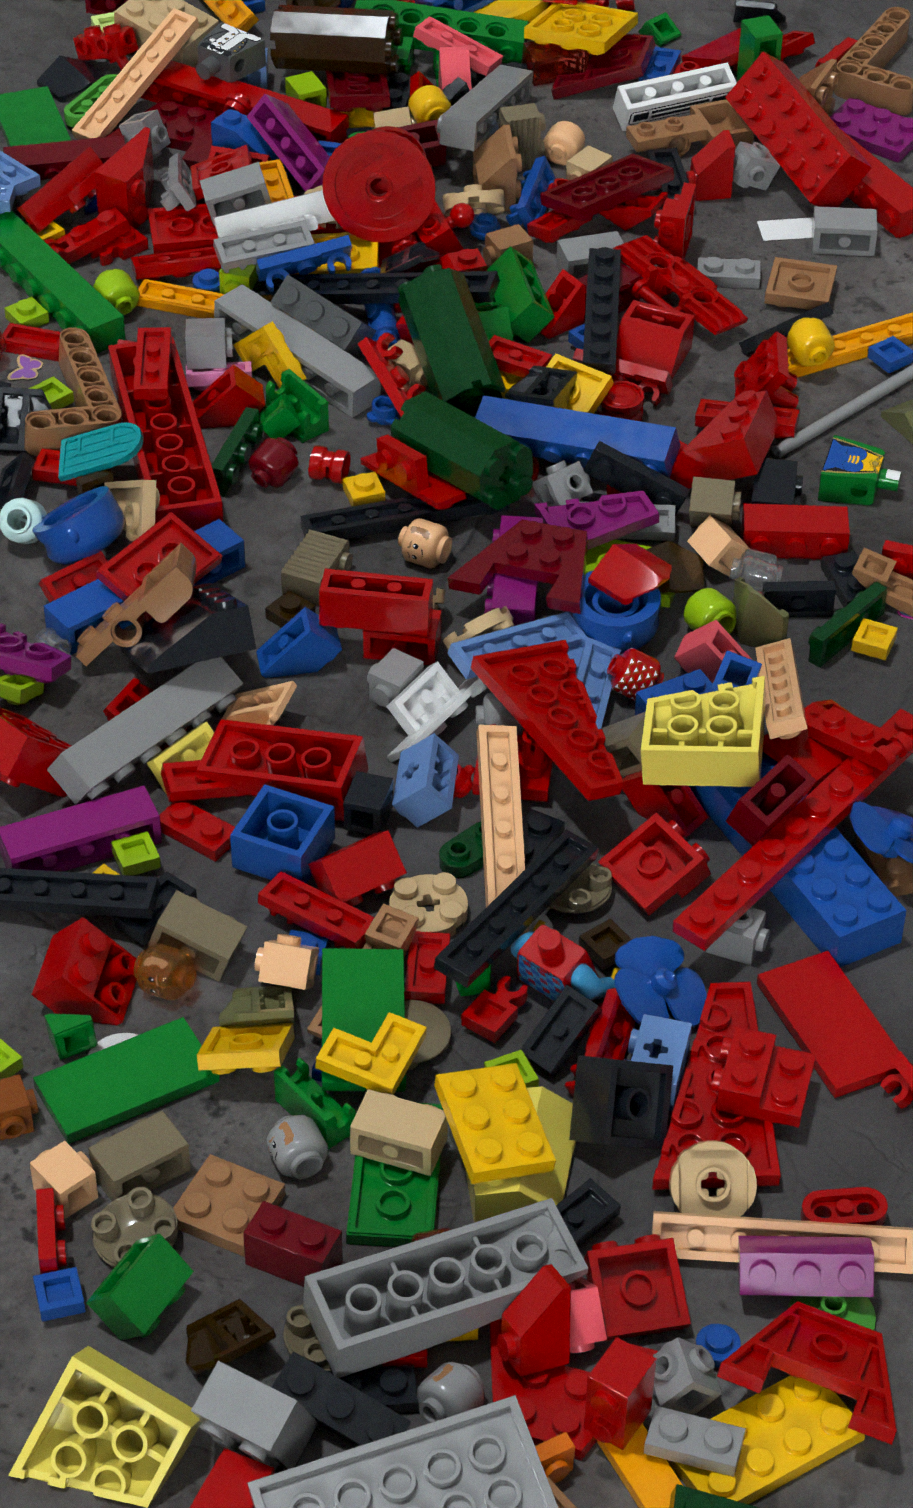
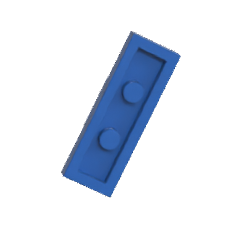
M546 156L536 158L532 169L523 173L525 180L520 181L522 190L519 202L510 206L509 209L512 214L506 215L510 226L523 224L527 233V224L543 216L547 208L541 205L540 193L547 191L549 184L553 183L556 179Z
M349 235L257 259L256 273L259 281L266 280L267 290L274 292L272 281L275 278H280L284 281L289 273L290 275L295 273L306 275L314 272L322 264L327 263L328 273L335 274L334 263L336 262L344 263L346 271H351L352 261L350 257L352 244Z

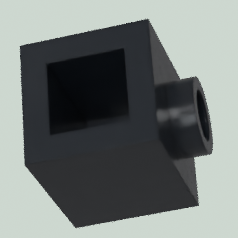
M356 771L343 802L345 830L369 835L384 830L393 808V778Z

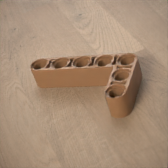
M902 7L888 8L840 59L836 65L839 79L836 88L833 90L836 96L846 100L849 98L859 99L866 104L887 109L897 115H907L912 112L913 79L883 69L907 42L911 16L907 9Z
M64 329L61 331L59 339V366L68 388L73 391L76 407L40 410L27 414L25 417L24 449L31 455L38 456L42 448L60 451L62 439L121 423L122 414L90 336L83 329Z

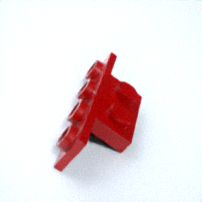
M91 146L18 208L36 234L67 210L73 214L86 204V201L83 199L85 196L90 199L96 195L95 171L103 165V162Z
M388 434L376 438L378 452L360 458L361 465L376 472V474L436 509H447L452 507L454 503L466 499V492L428 471L427 457Z

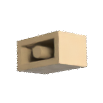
M369 1089L350 1126L351 1154L431 1176L448 1138V1121L444 1110L429 1104H420L398 1098L390 1093H380Z

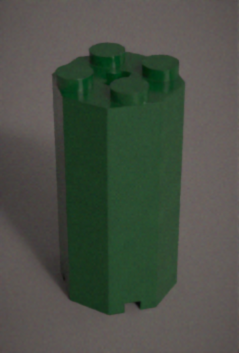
M436 264L427 267L423 274L412 281L399 285L397 288L400 295L398 302L431 394L461 411L479 407L483 395L502 398L501 392H505L506 387L464 273L451 268L443 269L441 265Z
M426 391L403 403L400 410L404 411L400 420L395 418L391 424V436L427 457L428 471L496 510L519 500L520 496L530 492L533 485L531 478L533 475L532 450L529 447Z

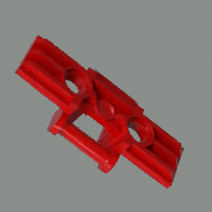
M648 235L613 247V249L621 250V260L643 277L632 287L631 294L635 298H642L648 304L694 315V319L714 335L747 322L748 317L743 314L742 310L717 291L718 285L689 262L679 256L674 257ZM675 292L680 298L679 305L673 308L661 297Z

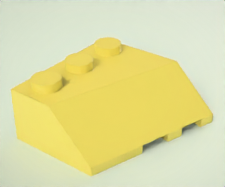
M765 676L752 678V684L734 688L732 682L717 685L718 691L703 694L689 690L648 698L641 743L643 785L753 787L760 780L764 741Z
M543 1086L527 1088L556 1159L554 1171L471 1184L466 1171L474 1222L550 1198L553 1199L555 1205L564 1199L571 1160L576 1141L569 1140L573 1103Z
M87 1346L71 1357L8 1476L25 1479L26 1477L48 1482V1485L76 1488L93 1492L94 1496L148 1508L185 1454L202 1421L191 1411L192 1407L92 1347Z

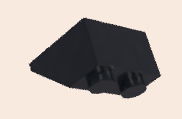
M578 1055L569 1140L611 1146L662 1149L667 1135L673 1065Z

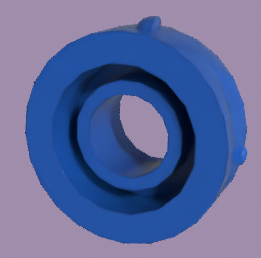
M102 486L78 495L48 513L42 522L34 526L32 532L44 544L49 559L62 565L74 564L88 556L99 553L112 544L124 528L125 517L109 487Z
M593 571L586 573L581 614L570 612V615L585 635L608 646L621 649L620 653H624L630 648L638 649L647 644L654 637L659 626L658 613L661 605L659 588L633 598V602L628 605H623L589 584L588 577Z

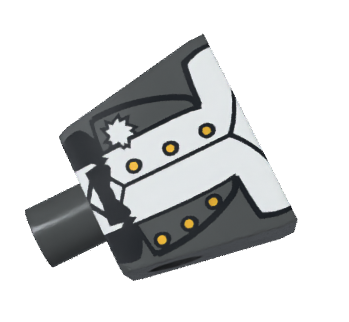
M220 22L199 42L197 47L198 64L196 65V72L204 80L214 76L226 82H235L266 66L265 40L223 22Z

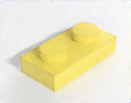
M208 722L198 725L147 762L148 767L165 793L166 790L161 777L162 763L201 760L214 734Z

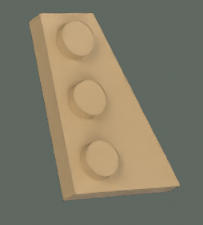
M156 480L105 482V486L109 487L125 517L123 530L126 531V538L134 541L155 525V509L158 508L160 502Z

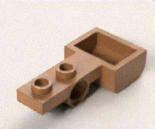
M727 99L690 106V115L668 117L667 119L653 122H641L637 125L626 127V137L636 152L659 148H677L680 157L688 152L692 142L700 141L705 147L723 130L730 131L735 149L740 141L753 144L754 133Z
M180 543L143 578L142 585L121 605L118 602L113 603L103 614L102 618L104 621L96 628L92 625L89 626L77 639L79 646L76 658L87 666L112 642L120 647L136 645L142 636L145 622L143 613L145 611L160 623L166 622L192 595L197 561L192 552ZM125 620L130 621L136 628L126 631L120 628L118 623Z

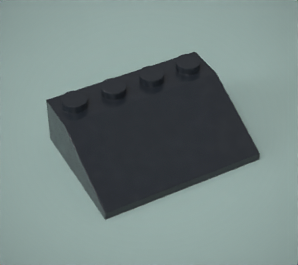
M212 583L193 586L190 599L166 622L160 623L152 618L144 625L141 639L136 645L120 647L123 654L147 673L257 649L248 605L222 589L213 587Z

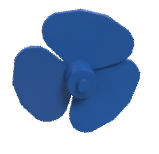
M861 801L853 803L850 820L855 833L865 846L873 852L881 854L883 857L897 858L899 855L913 864V840H911L913 839V818L895 810L870 806Z
M657 936L634 938L617 950L615 961L620 970L615 974L614 985L622 1005L637 1023L641 1025L644 1014L669 1019L667 1002L675 1020L692 1023V1027L699 1024L707 997L706 989L702 978L694 970L683 967L674 973L684 961V952L678 943Z

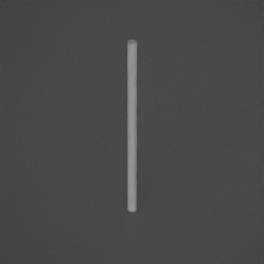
M913 364L795 433L794 438L789 437L773 446V455L776 458L783 457L913 379Z

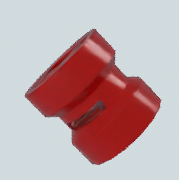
M315 445L309 460V478L316 480L329 478L333 483L343 484V478L348 477L350 470V452L340 449L332 452L327 447Z

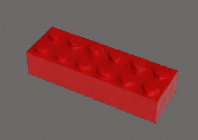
M764 51L725 97L808 201L815 206L839 207L872 168L788 66Z

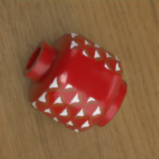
M634 648L627 649L622 655L615 654L607 668V674L612 676V690L633 701H636V692L660 684L664 679L660 662Z

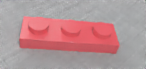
M431 16L415 27L413 37L422 41L424 45L435 48L438 51L439 47L468 46L470 68L475 73L487 76L502 62L503 55Z

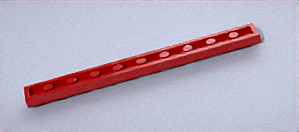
M901 708L880 727L893 734L904 732L913 741V715ZM913 750L905 757H897L895 764L885 771L849 756L673 920L672 932L700 949L707 950L851 812L853 803L862 802L913 753Z

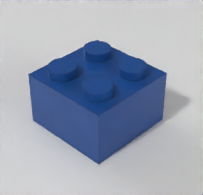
M264 784L230 834L232 867L272 880L282 871L307 884L312 876L308 864L324 857L335 840L334 806Z

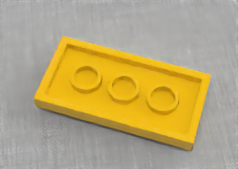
M790 1375L764 1389L761 1393H757L711 1418V1420L746 1428L745 1439L734 1477L670 1460L667 1461L686 1487L749 1505L864 1441L865 1434L848 1428L853 1413L836 1393L823 1386Z

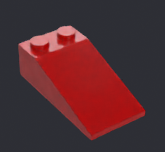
M224 719L220 720L196 769L198 775L209 778V780L232 786L233 789L255 797L263 785L266 784L334 806L335 820L344 821L343 802L356 771L367 773L369 770L363 736Z

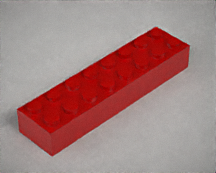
M172 337L168 399L155 401L134 400L133 386L137 342L109 345L111 380L121 410L123 423L128 422L137 425L144 437L142 448L133 457L138 480H156V488L159 490L160 502L158 508L155 509V524L170 512L176 515L193 531L218 519L223 522L222 499L174 337Z

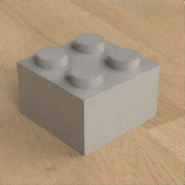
M220 1361L215 1365L191 1409L202 1421L200 1429L213 1436L211 1438L213 1441L236 1452L240 1445L239 1449L250 1455L251 1459L274 1467L275 1470L278 1466L286 1470L295 1467L318 1424L297 1400Z

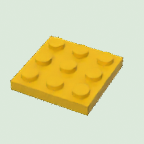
M577 2V5L553 3L524 27V38L534 40L536 44L540 45L551 43L561 45V48L566 50L578 48L587 50L589 54L601 55L607 52L638 24V13Z

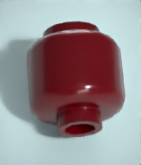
M281 437L276 439L266 438L248 460L249 468L252 472L251 477L254 482L264 488H267L268 485L281 488L299 466L298 452L293 444Z

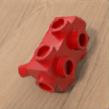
M120 23L105 26L103 29L100 28V25L90 26L83 29L84 34H79L73 38L79 60L109 59L110 64L117 62L121 70L129 62L127 55L139 50L133 27L125 26L121 28Z

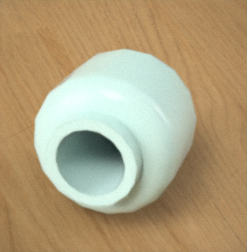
M26 498L13 499L7 502L0 511V529L3 535L10 541L21 544L35 543L38 539L35 537L32 529L42 522L47 512L37 501Z

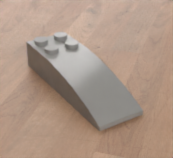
M550 1198L307 1275L304 1281L303 1307L334 1376L341 1378L420 1352L502 1318V1313L545 1265L552 1264L568 1284L587 1274L589 1268L553 1199Z

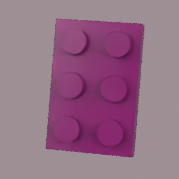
M849 98L830 116L841 130L872 154L899 163L913 149V118H905L891 113L887 109L877 108L864 103L862 100Z

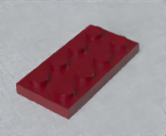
M325 71L330 108H336V111L350 112L354 108H365L367 111H381L383 107H390V93L386 74Z
M630 154L540 193L541 205L551 208L557 213L574 217L577 221L590 220L593 215L599 212L616 208V205L627 200L637 199L640 194L649 190L660 189L663 184L674 180V169L645 157Z

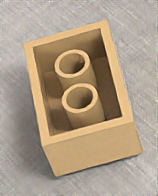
M128 0L114 11V24L120 23L121 28L125 26L133 27L139 49L173 8L197 17L200 26L172 58V61L192 67L198 64L197 47L199 42L219 24V20L184 0Z

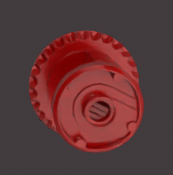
M392 126L378 127L363 133H357L346 139L330 156L323 174V195L329 212L343 229L363 240L391 242L412 234L425 222L434 204L436 186L432 165L428 162L421 143L411 133L401 128Z

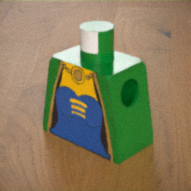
M834 435L820 476L818 501L859 505L874 504L878 488L898 492L902 472L883 468L885 459L883 449Z

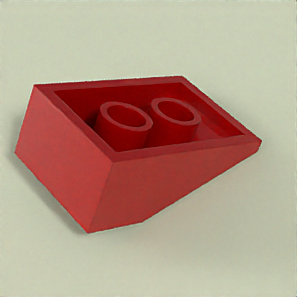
M144 127L95 171L98 215L103 211L116 207L134 229L138 228L147 219L154 184L151 128Z

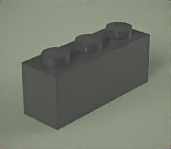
M288 274L271 300L272 304L358 358L363 353L358 343L365 337L372 339L376 330Z

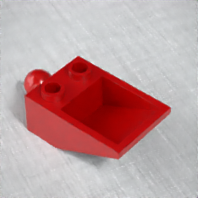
M434 199L429 216L412 235L418 238V242L422 241L427 247L438 251L441 257L447 253L463 250L464 248L453 228L470 226L474 221V210L467 203H458L452 207L450 216L446 217ZM394 241L379 242V268H381L382 259L392 255Z
M832 699L812 702L804 708L807 724L832 706L851 715L854 714ZM808 729L801 731L799 735L790 739H780L779 737L770 739L769 733L764 736L763 752L778 763L788 754L817 780L812 787H817L849 757L845 753L808 736Z

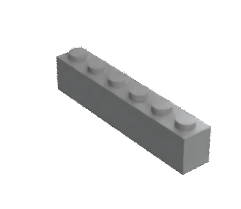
M500 64L444 114L440 115L437 123V132L440 133L439 144L475 151L499 129V108L524 105L530 100L533 71Z
M245 285L238 286L214 301V318L225 317V328H232V338L236 341H240L273 321L277 329L284 335L285 342L293 356L300 362L302 371L307 378L303 381L329 403L353 418L372 406L373 399L380 396L381 383L372 368Z
M222 657L194 663L63 751L47 771L75 805L87 797L91 801L95 800L110 788L107 783L114 778L118 783L122 782L136 770L134 765L140 760L146 765L149 760L162 752L159 747L165 743L168 746L175 743L187 734L185 729L188 727L196 728L198 725L207 722L212 717L211 711L217 709L221 713L237 700L233 694L243 685V682Z

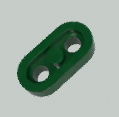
M481 822L475 823L442 845L439 850V867L442 872L452 874L455 878H464L484 866Z

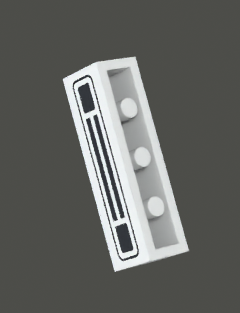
M727 62L625 84L617 87L613 110L622 131H626L627 126L637 125L641 122L664 120L668 117L690 115V106L726 100V95L737 82Z

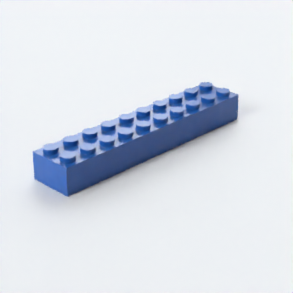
M701 669L640 690L636 692L635 715L646 712L648 698L694 690L698 694L708 693L713 683ZM762 752L760 780L778 764L777 761ZM689 786L705 812L741 856L750 850L753 846L726 822V819L739 799L752 787ZM836 827L770 889L772 894L821 953L829 951L840 967L899 944L902 941L906 909Z

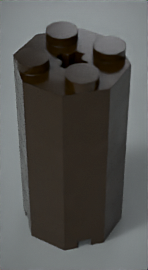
M279 5L278 9L273 11L270 29V40H275L276 49L270 48L271 59L277 69L389 75L391 72H398L399 69L397 49L398 46L403 44V29L398 28L399 16L398 13H394V10Z

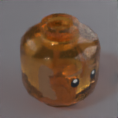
M155 943L143 950L135 961V978L139 988L147 994L166 1000H177L195 984L196 970L194 969V962L191 955L185 950L166 944Z

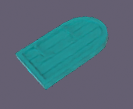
M124 422L62 439L58 478L63 482L128 462L142 448L144 441L142 431L137 425Z

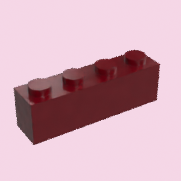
M124 135L9 146L3 147V153L40 175L41 186L30 190L35 191L41 189L88 147L91 146L104 164L125 145Z

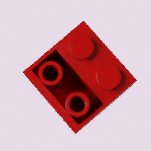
M633 300L621 319L617 333L616 358L668 371L672 380L692 348L694 315Z
M82 917L52 936L31 995L56 1014L90 1015L93 1022L119 1025L123 1023L142 962Z

